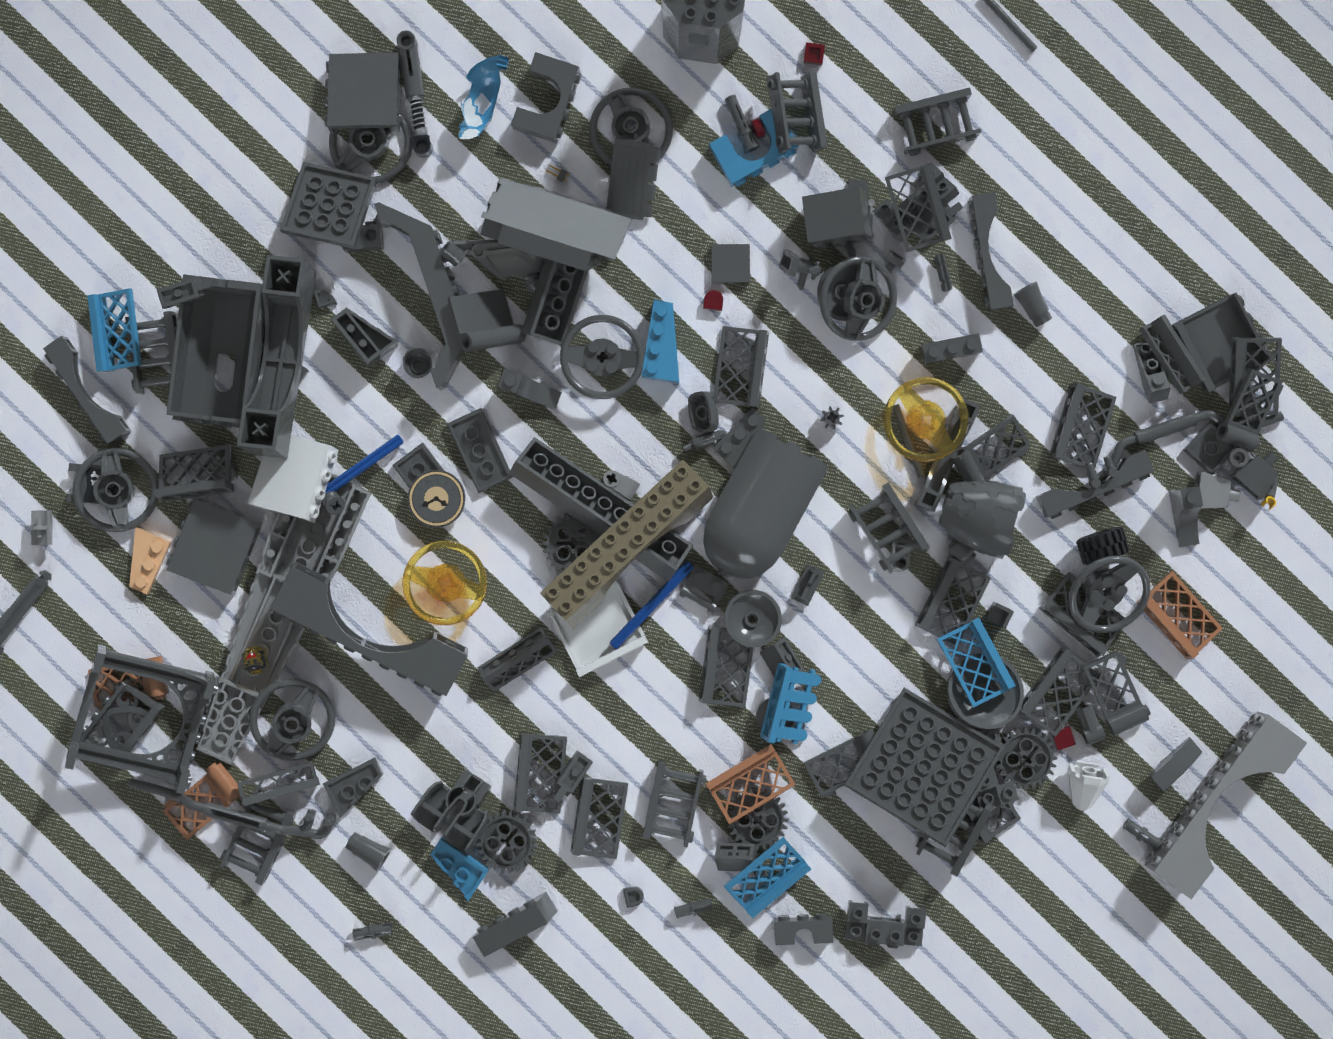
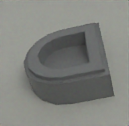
M630 886L623 888L627 908L638 906L643 902L644 893L640 887Z

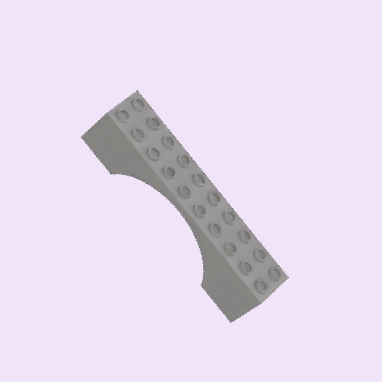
M1258 711L1251 715L1247 727L1240 730L1237 735L1238 739L1226 749L1224 758L1217 761L1214 766L1215 770L1203 780L1204 785L1200 790L1194 792L1190 804L1183 807L1180 812L1181 816L1177 821L1171 823L1167 835L1160 838L1162 840L1160 846L1146 857V863L1144 864L1146 867L1191 900L1214 870L1207 852L1205 835L1210 811L1218 797L1230 785L1246 776L1264 772L1285 774L1307 744L1306 741L1268 714Z

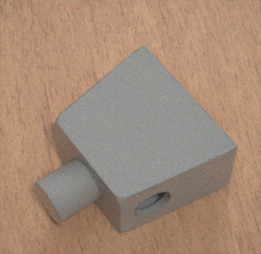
M1196 472L1194 487L1200 486L1203 501L1201 508H1227L1229 500L1239 501L1240 490L1231 489L1230 480L1206 472Z

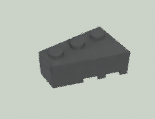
M348 308L343 309L331 319L333 326L367 368L398 346V340L387 335L378 327L376 328Z

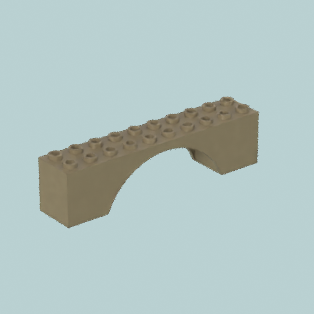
M681 460L542 590L540 594L572 629L576 628L602 603L611 585L639 554L670 530L686 524L713 499L709 485L684 460Z

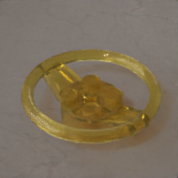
M932 377L915 378L899 386L888 399L883 414L884 431L892 447L904 457L919 462L936 461L955 451L966 435L969 420L967 406L961 394L949 383ZM919 385L937 386L947 391L955 399L960 410L961 422L958 434L953 441L945 428L946 415L943 409L934 402L925 401L912 389L913 387ZM898 398H900L908 413L906 419L910 432L917 438L929 440L939 452L918 454L906 449L898 442L891 427V413ZM924 416H931L930 425L922 424Z
M453 541L432 542L416 551L408 561L403 573V593L409 607L423 620L436 625L457 624L471 617L481 606L487 590L485 568L479 557L471 549ZM441 548L454 549L466 555L473 562L479 575V584L465 578L461 569L453 564L445 563L434 568L415 566V564L430 551ZM447 577L451 585L445 588L443 587L442 580H445ZM410 581L427 588L428 593L438 601L449 602L458 597L475 601L466 611L457 616L449 618L436 617L426 613L415 602L411 593Z

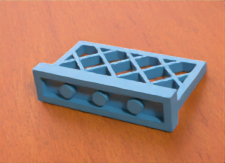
M128 288L103 294L87 295L96 371L112 372L118 369L142 365L133 290ZM123 294H126L127 297L125 305L120 302ZM108 297L113 301L109 308L107 307L106 299ZM117 305L122 309L118 316L113 313ZM126 313L129 315L127 325L122 321ZM110 316L115 319L112 327L109 324ZM119 324L124 328L121 335L115 332ZM128 332L132 338L130 343L124 340ZM113 335L118 339L114 347L111 340ZM121 343L127 347L123 355L118 351ZM130 351L134 354V362L126 359ZM115 354L120 358L117 365H114Z
M979 617L937 639L973 708L1014 689L1016 686ZM968 628L973 634L971 642L960 638L962 631ZM948 638L957 640L954 650L946 648L943 641ZM959 641L970 645L967 654L956 651ZM972 646L981 649L980 659L969 655ZM955 654L966 657L963 667L955 665L953 661ZM968 658L979 662L976 671L965 668ZM981 663L990 666L991 672L989 676L979 673ZM964 671L975 674L972 684L964 682L962 678ZM977 675L988 679L985 689L975 686ZM990 680L998 682L1002 689L997 692L988 690ZM973 688L984 691L982 699L977 702L974 701L971 695Z
M782 837L724 885V888L753 919L807 874L811 868L791 844ZM785 844V853H778V849ZM789 857H796L789 864H787ZM776 858H784L783 864L775 865ZM766 859H771L770 865H763V862ZM781 869L776 875L773 876L774 870ZM769 870L767 877H760L761 871ZM752 871H756L755 877L748 878V874H750ZM759 882H766L764 885L758 888ZM746 883H754L753 889H745ZM736 884H741L740 890H732V888ZM752 894L746 900L743 901L744 895Z

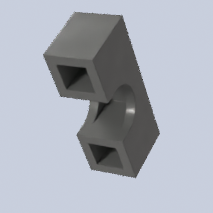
M979 333L919 346L923 365L942 362L952 358L978 355L983 352Z
M826 913L816 914L815 917H809L808 914H798L797 917L789 918V915H779L778 918H774L775 945H795V934L800 929H808L813 933L814 944L833 943V920Z

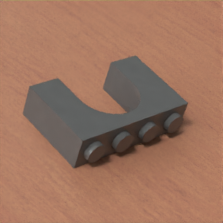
M535 52L529 69L530 74L553 82L561 92L560 101L555 109L544 114L517 107L511 126L514 130L556 143L557 139H561L564 128L562 124L564 120L567 121L570 113L568 106L570 102L573 103L576 95L574 88L576 84L579 85L582 73H580L579 66Z

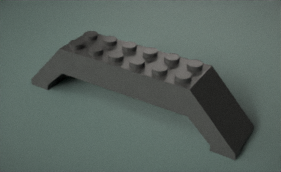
M377 202L374 205L380 222L386 228L392 227L408 235L411 239L446 343L435 368L430 369L435 387L439 390H444L465 351L460 346L447 299L448 297L460 295L458 287L453 285L452 281L455 280L452 269L449 266L447 267L446 262L448 260L440 255L442 249L440 244H443L441 235L431 225Z

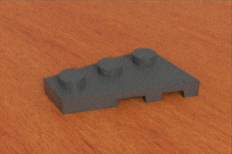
M375 757L323 783L339 817L384 774Z

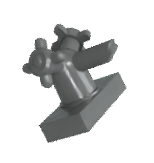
M783 250L779 268L787 275L796 277V273H800L797 282L800 291L804 289L809 273L812 275L811 280H815L823 272L819 267L820 263L818 261L813 262V257L807 260L798 257L791 250Z

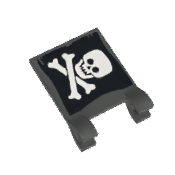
M69 463L68 471H77L81 464ZM91 465L82 478L80 493L83 503L100 504L95 499L93 493L94 483L101 476L100 465ZM116 484L112 485L113 487L109 489V492L113 493V495H116V492L119 491V487H116ZM67 494V502H74L73 494Z

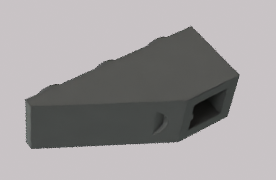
M1146 341L1133 344L1143 389L1149 404L1167 400L1171 387L1162 365Z

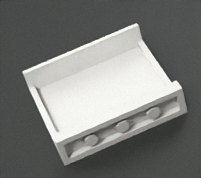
M291 436L287 459L263 456L247 504L315 523L319 515L322 499L325 497V490L331 478L334 463L337 460L338 449L327 444Z
M617 580L607 591L602 603L576 628L572 629L554 608L550 610L551 614L548 615L579 677L648 643L641 626H639L618 649H614L610 645V641L635 616Z

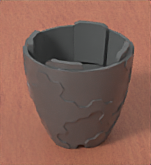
M976 480L972 482L951 483L944 499L942 515H940L938 524L962 544L979 553L1003 559L1004 555L1010 554L1014 543L1012 532L1018 511H1022L1024 508L1026 493L1023 492V487L999 483L998 481Z

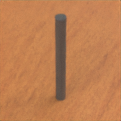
M983 0L1031 52L1038 48L994 0Z
M899 404L894 405L892 409L917 477H923L925 474Z

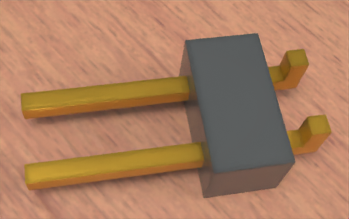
M549 164L550 167L560 173L556 175L548 170L546 172L556 176L557 180L561 182L564 180L566 182L567 180L564 178L566 175L570 176L567 174L568 172L564 169L559 170Z

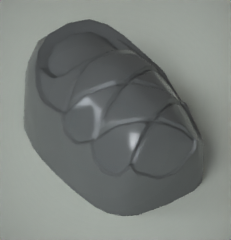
M700 391L691 394L688 398V411L692 428L702 433L715 431L719 425V418L710 392Z

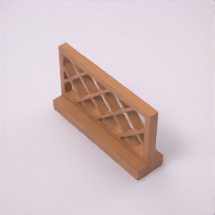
M1170 571L1151 589L1148 603L1143 611L1186 660L1194 659L1199 654L1198 652L1223 629L1173 571ZM1170 578L1176 583L1175 590H1167V581ZM1155 592H1162V603H1156L1151 596ZM1166 592L1175 593V604L1166 603ZM1179 593L1187 595L1188 605L1179 604ZM1166 606H1175V617H1169L1166 614ZM1179 607H1188V618H1179ZM1192 608H1198L1201 611V619H1192ZM1179 620L1188 621L1187 632H1182L1179 629ZM1192 621L1200 622V633L1192 632ZM1205 622H1210L1215 627L1212 633H1205ZM1191 635H1200V644L1197 647L1191 643Z
M772 744L705 783L730 825L796 786ZM776 758L779 763L777 772L766 769L768 761ZM753 770L763 771L760 781L750 779ZM765 772L776 774L773 785L763 782ZM778 776H786L790 784L785 787L776 786ZM738 779L746 780L744 791L733 789L735 781ZM749 781L759 784L757 795L747 792ZM762 785L773 787L770 796H760ZM722 789L730 790L727 801L720 800L716 793ZM733 791L743 794L740 805L730 802ZM746 795L756 797L755 804L752 807L743 806ZM729 805L740 807L738 815L731 819L727 813Z

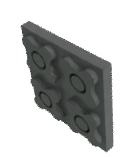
M303 162L280 227L281 233L355 249L376 187V177Z

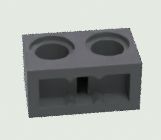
M376 221L365 222L355 249L343 247V251L348 253L384 250L382 226L377 224ZM376 231V238L368 240V233Z

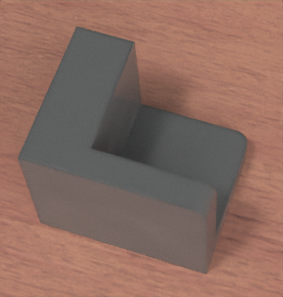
M993 602L985 619L1002 628H1006L1014 611Z

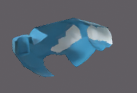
M502 55L488 57L469 70L466 77L468 81L472 82L470 93L463 104L461 101V110L465 120L459 126L460 132L458 134L460 139L478 137L490 124L501 84L500 70L507 69L509 58ZM481 93L491 103L483 115L478 112V106L474 105L475 100Z

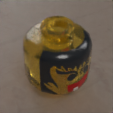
M260 645L247 647L241 654L243 669L251 671V675L263 673L262 669L268 666L267 652Z

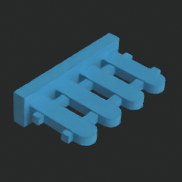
M778 663L760 733L761 738L769 743L781 742V739L792 740L793 744H798V741L806 740L808 734L802 729V724L808 723L812 719V714L806 710L807 704L812 705L817 700V696L811 692V688L821 683V677L815 674V670L809 669V673L798 671L799 668L797 667L791 668L786 664ZM795 683L805 685L804 691L794 690ZM790 702L801 703L800 709L789 708ZM786 720L796 721L795 728L785 726Z

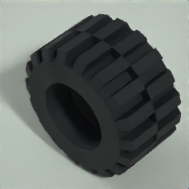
M1123 527L1105 529L1081 537L1076 541L1082 563L1085 565L1108 556H1122L1130 551Z

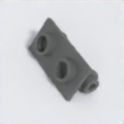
M807 564L791 598L808 606L825 572Z

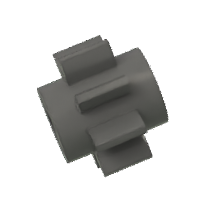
M829 406V412L822 411V414L825 416L820 421H825L826 425L824 428L830 425L835 430V424L842 425V422L839 420L844 415H839V407L836 410H832V407ZM830 413H832L833 416L837 417V419L834 420V423H832L831 420H827V417L830 416Z

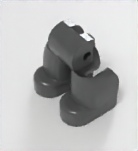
M465 769L451 789L445 786L442 781L432 784L412 810L411 816L418 823L438 834L444 825L445 818L459 800L464 802L465 804L461 812L457 814L443 837L457 849L469 855L488 822L489 812L483 811L479 807L488 796L492 786Z

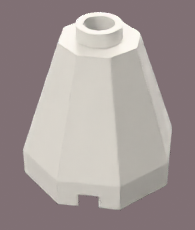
M1076 761L1074 766L1073 763L1069 764L1070 793L1072 804L1075 808L1086 811L1093 807L1109 782L1110 775L1106 768L1103 767L1100 770L1097 764L1084 761Z

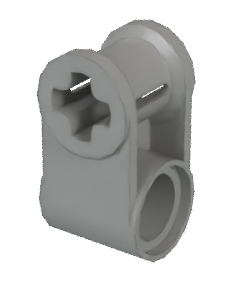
M614 470L607 471L603 476V483L630 501L640 486V483ZM614 474L617 481L616 483L612 482L609 484L606 477L607 475L611 476Z
M908 536V538L899 537L891 542V556L912 543V536ZM910 554L902 558L905 562L903 568L900 569L893 563L891 565L893 570L896 572L907 570L910 564Z

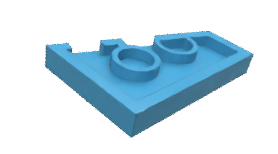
M442 837L430 854L444 873H447L454 881L453 884L463 892L467 901L470 900L490 869L470 855L457 849Z

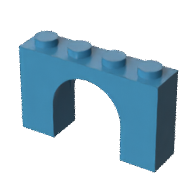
M772 108L759 115V120L770 139V150L763 158L754 161L743 159L736 153L726 134L709 143V149L731 187L734 185L739 187L747 182L746 179L753 176L755 178L763 173L764 168L768 166L773 168L780 163V159L784 157L789 159L797 154L796 150H798L799 145H791V149L782 154L778 153V147L775 142L776 134ZM788 127L789 137H794Z

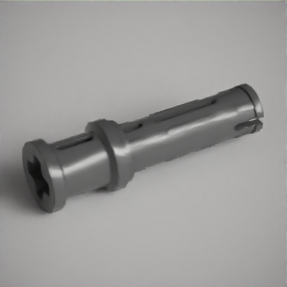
M736 95L728 96L724 100L737 127V137L741 139L744 147L743 151L745 154L753 152L760 147L753 136L754 131L748 126Z

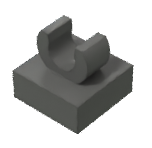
M891 249L885 256V259L889 261L886 268L890 273L895 266L901 269L906 259Z

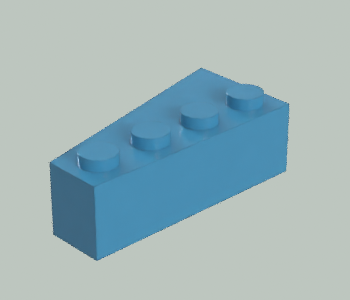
M654 300L641 376L646 379L679 384L673 303Z

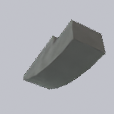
M1188 737L1160 761L1161 764L1151 771L1148 776L1164 792L1201 755L1202 750Z

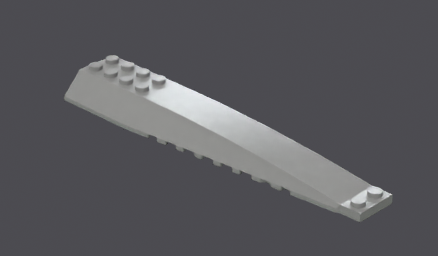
M331 473L328 483L337 478L338 475ZM350 481L336 491L345 502L344 510L337 515H332L321 503L319 515L315 523L282 513L277 514L269 532L254 582L251 585L250 594L245 603L244 612L239 621L224 671L219 680L217 694L213 698L203 728L204 733L197 746V750L230 765L234 763L240 747L250 732L249 717L253 702L262 690L278 681L306 629L304 625L300 627L293 624L291 619L286 616L282 618L273 613L274 610L270 609L295 561L330 578V582L332 581L370 498L371 492ZM263 650L266 667L254 671H245L242 659L244 660V667L245 664H249L247 660L251 662L250 666L251 664L253 666L254 659L257 662H261L260 665L262 666L263 662L260 657L263 655L258 651ZM249 653H255L256 657L246 660ZM268 695V696L265 698V700L262 702V704H261V706H260V708H259V711H258V716H259V714H260V712H261L263 706L265 705V703H266V701H267L269 695Z

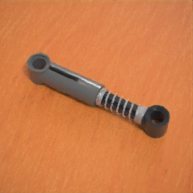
M404 30L398 34L396 42L399 49L405 96L410 103V113H412L411 118L413 119L411 121L413 123L412 128L414 129L412 148L419 157L426 158L432 154L433 145L430 141L428 130H426L427 127H425L426 122L424 119L426 117H424L425 112H423L424 107L422 106L425 94L418 42L412 32ZM405 39L412 40L409 46L403 45ZM408 54H410L412 70H410ZM425 142L427 143V148L423 151L418 150V145Z

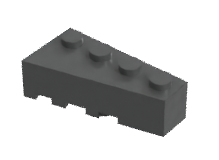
M544 892L538 897L528 900L521 907L513 908L507 915L495 918L490 925L484 924L476 929L477 933L472 938L483 957H486L546 925L558 911L547 892Z

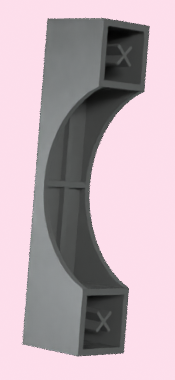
M267 255L261 289L265 312L263 359L255 390L249 402L242 409L237 446L251 455L288 458L316 271L306 259Z
M296 561L270 609L274 610L273 613L282 618L286 616L291 619L293 624L300 627L304 625L309 628L308 631L315 635L322 634L326 636V640L333 644L338 642L344 645L345 650L352 653L356 651L362 654L361 657L370 662L374 660L379 663L381 668L385 670L392 669L397 672L396 674L404 679L408 677L414 680V684L422 688L426 686L432 689L431 692L438 696H447L468 656L467 647L435 631L419 641L406 645H383L364 639L352 631L336 611L331 597L330 578Z

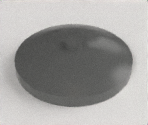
M982 653L971 656L980 659ZM968 658L965 668L976 671L979 662ZM1003 658L1001 659L1016 686L1014 689L974 708L970 704L953 670L950 673L946 688L949 705L954 714L972 728L978 730L999 729L1011 722L1022 707L1024 689L1021 678L1015 668ZM965 659L960 661L957 665L963 667ZM981 663L979 673L989 676L991 672L990 666ZM964 671L962 678L964 682L972 684L975 674ZM977 675L975 686L985 689L988 679ZM990 680L988 690L997 692L1002 689L998 682ZM973 688L971 695L975 702L982 699L984 691Z

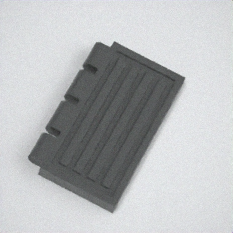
M615 137L606 209L613 210V213L631 219L644 220V217H652L653 203L646 202V200H654L656 185L648 182L656 181L658 165L651 164V162H659L661 148L653 147L654 143Z

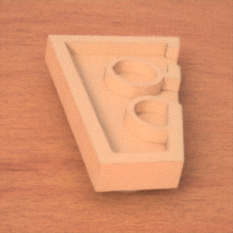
M140 527L135 528L129 587L144 594L150 593L172 544L171 541Z

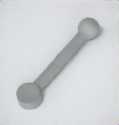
M873 199L868 200L869 219L872 237L868 239H872L874 237V234L872 232V211L873 206L875 205V200Z

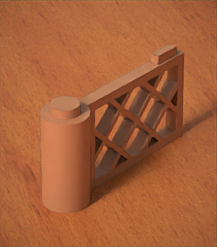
M162 656L147 658V660L164 663ZM102 667L101 673L106 675V678L102 684L98 681L96 682L93 699L95 707H99L102 710L104 706L101 705L103 702H100L99 698L101 690L107 692L110 697L115 693L114 690L110 691L105 687L109 678L118 683L119 681L123 682L127 675L135 680L133 683L135 686L138 683L143 685L145 693L150 697H154V700L166 698L165 694H169L168 685L158 680L142 676L136 677L134 674L126 672L118 680L112 676L113 669L110 670L109 668ZM127 692L125 697L121 699L123 701H127V697L130 696V694L132 693Z
M216 762L206 769L208 773L184 792L186 796L195 795V801L198 802L200 796L209 797L210 803H212L213 798H219L225 807H228L240 797L235 779L221 763L217 765ZM204 781L210 787L209 794L200 793V785ZM172 799L163 805L165 807L163 812L186 840L213 819L207 817L206 820L198 819L197 811L194 812V819L185 818L186 807ZM173 807H182L181 817H175L170 810ZM184 821L194 822L193 831L188 833L185 830Z

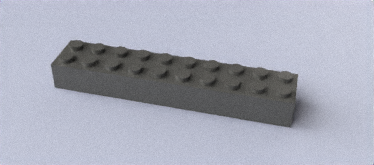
M535 437L516 459L509 472L510 475L600 536L634 505ZM670 530L648 546L635 560L669 582L693 547V544Z

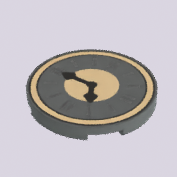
M430 470L422 473L413 481L408 491V506L412 515L420 523L429 527H444L452 524L460 517L465 506L466 494L463 485L458 478L446 471Z

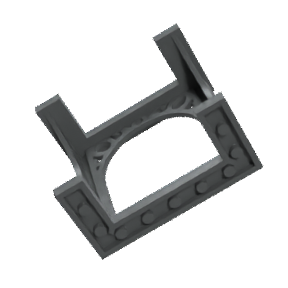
M98 644L66 755L65 768L73 770L76 759H81L163 779L175 786L176 793L184 794L185 789L189 790L192 778H190L191 774L190 770H188L189 762L193 763L194 744L198 745L201 733H198L200 726L204 725L206 715L203 714L204 709L209 707L212 695L216 696L219 686L214 673L210 671L201 673L106 650V646ZM102 667L158 680L168 685L177 694L183 708V721L179 733L169 745L153 753L136 754L80 741L97 678L101 673ZM178 684H180V685H182V686H183V684L188 685V686L184 687V688L182 689V691H181V690H178V688H177V685H178ZM187 691H197V696L194 699H184V694ZM196 703V705H194L191 708L193 711L189 712L187 710L188 705ZM185 724H189L188 729L184 728ZM180 740L184 742V744L181 743L183 752L179 747H177V743ZM170 749L178 752L179 759L177 761H171L168 758L167 753ZM159 755H163L164 761L166 763L162 762V759L157 760V757Z

